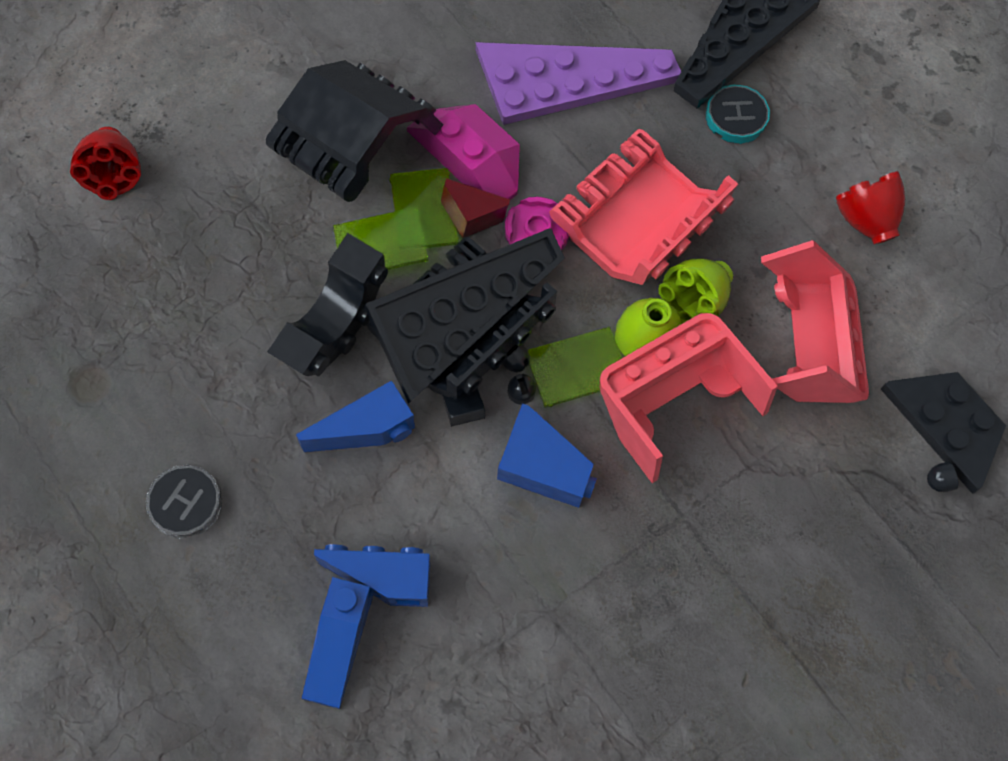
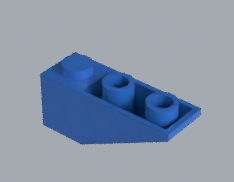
M337 544L326 545L325 550L314 549V556L319 565L347 581L370 586L373 596L388 605L428 607L431 562L430 554L423 553L422 549L405 547L401 548L400 552H385L383 547L365 546L362 551H347L348 547Z

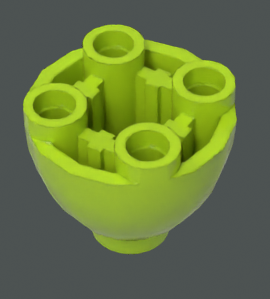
M700 258L689 259L669 268L664 275L663 283L659 285V295L678 311L683 323L702 313H711L719 317L729 301L733 272L730 266L723 261Z
M646 298L638 300L623 311L616 324L614 341L619 350L627 356L683 324L678 311L670 303L662 299Z

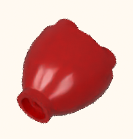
M102 127L86 135L78 143L72 154L70 174L83 188L97 194L104 200H113L117 195L133 189L138 183L141 176V163L136 148L126 136L113 127Z
M899 171L882 176L878 182L870 184L869 180L851 186L849 188L850 191L836 196V203L845 220L861 234L871 238L873 245L900 236L898 227L903 218L906 197Z

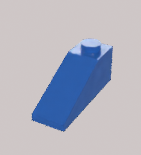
M390 381L297 433L296 436L304 452L381 446L391 441L396 443L408 437L412 429L415 428L414 415L393 382Z
M332 577L318 624L302 694L303 700L340 709L373 599L370 586Z

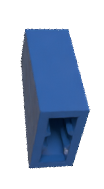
M522 403L498 467L497 480L579 508L583 497L590 499L597 478L590 476L594 464L536 411Z

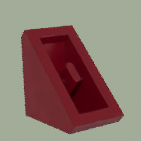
M447 178L441 196V203L462 238L502 223L510 199Z

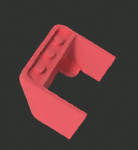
M814 240L761 256V263L777 275L778 283L774 286L777 299L781 303L784 302L791 309L797 366L789 368L784 376L772 378L778 386L777 389L796 402L855 403L867 400L869 387L858 296L851 275Z
M702 313L606 367L601 373L600 392L619 440L651 483H654L659 478L663 455L652 442L654 427L646 415L700 383L704 385L709 393L721 398L732 396L741 390L762 416L769 412L778 388L777 384L721 318L714 314Z

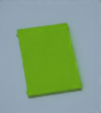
M448 168L390 174L389 181L392 185L399 251L451 246L458 243L459 236L457 235L456 227L441 203L446 178L449 179L450 177Z
M418 207L333 225L337 248L347 233L383 253L385 267L388 270L429 261Z
M610 327L528 350L530 354L529 366L545 408L600 392L601 373L606 367L622 359Z

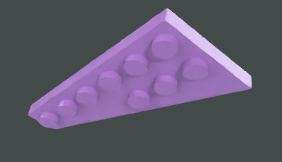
M476 42V53L503 125L674 84L681 73L672 50Z

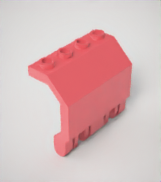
M638 129L620 146L622 155L634 167L617 154L612 153L584 181L577 185V192L591 205L590 208L574 195L567 194L562 199L563 201H560L549 211V214L553 221L568 233L571 241L611 277L643 285L651 276L655 280L659 278L670 265L667 260L673 254L676 257H680L692 243L689 238L695 232L701 236L713 223L714 220L711 217L716 212L722 215L735 200L731 195L738 186V183L728 175L717 191L699 188L666 159L660 144L644 130Z

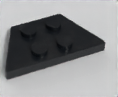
M958 372L893 380L885 383L881 388L882 392L944 462L949 461L952 463L957 477L968 490L974 494L982 488L1006 425Z

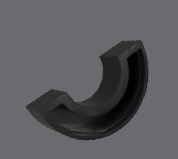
M347 233L328 261V278L315 304L300 320L294 323L287 322L267 351L305 376H320L341 353L346 355L350 352L356 342L355 335L361 325L366 326L370 322L364 305L376 299L380 286L388 275L389 270L385 267L383 253Z

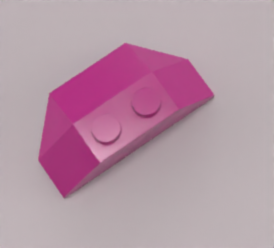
M476 104L436 109L437 111L434 113V116L444 124L436 135L431 133L422 123L418 125L413 122L407 127V132L461 183L510 200L518 194L520 144Z

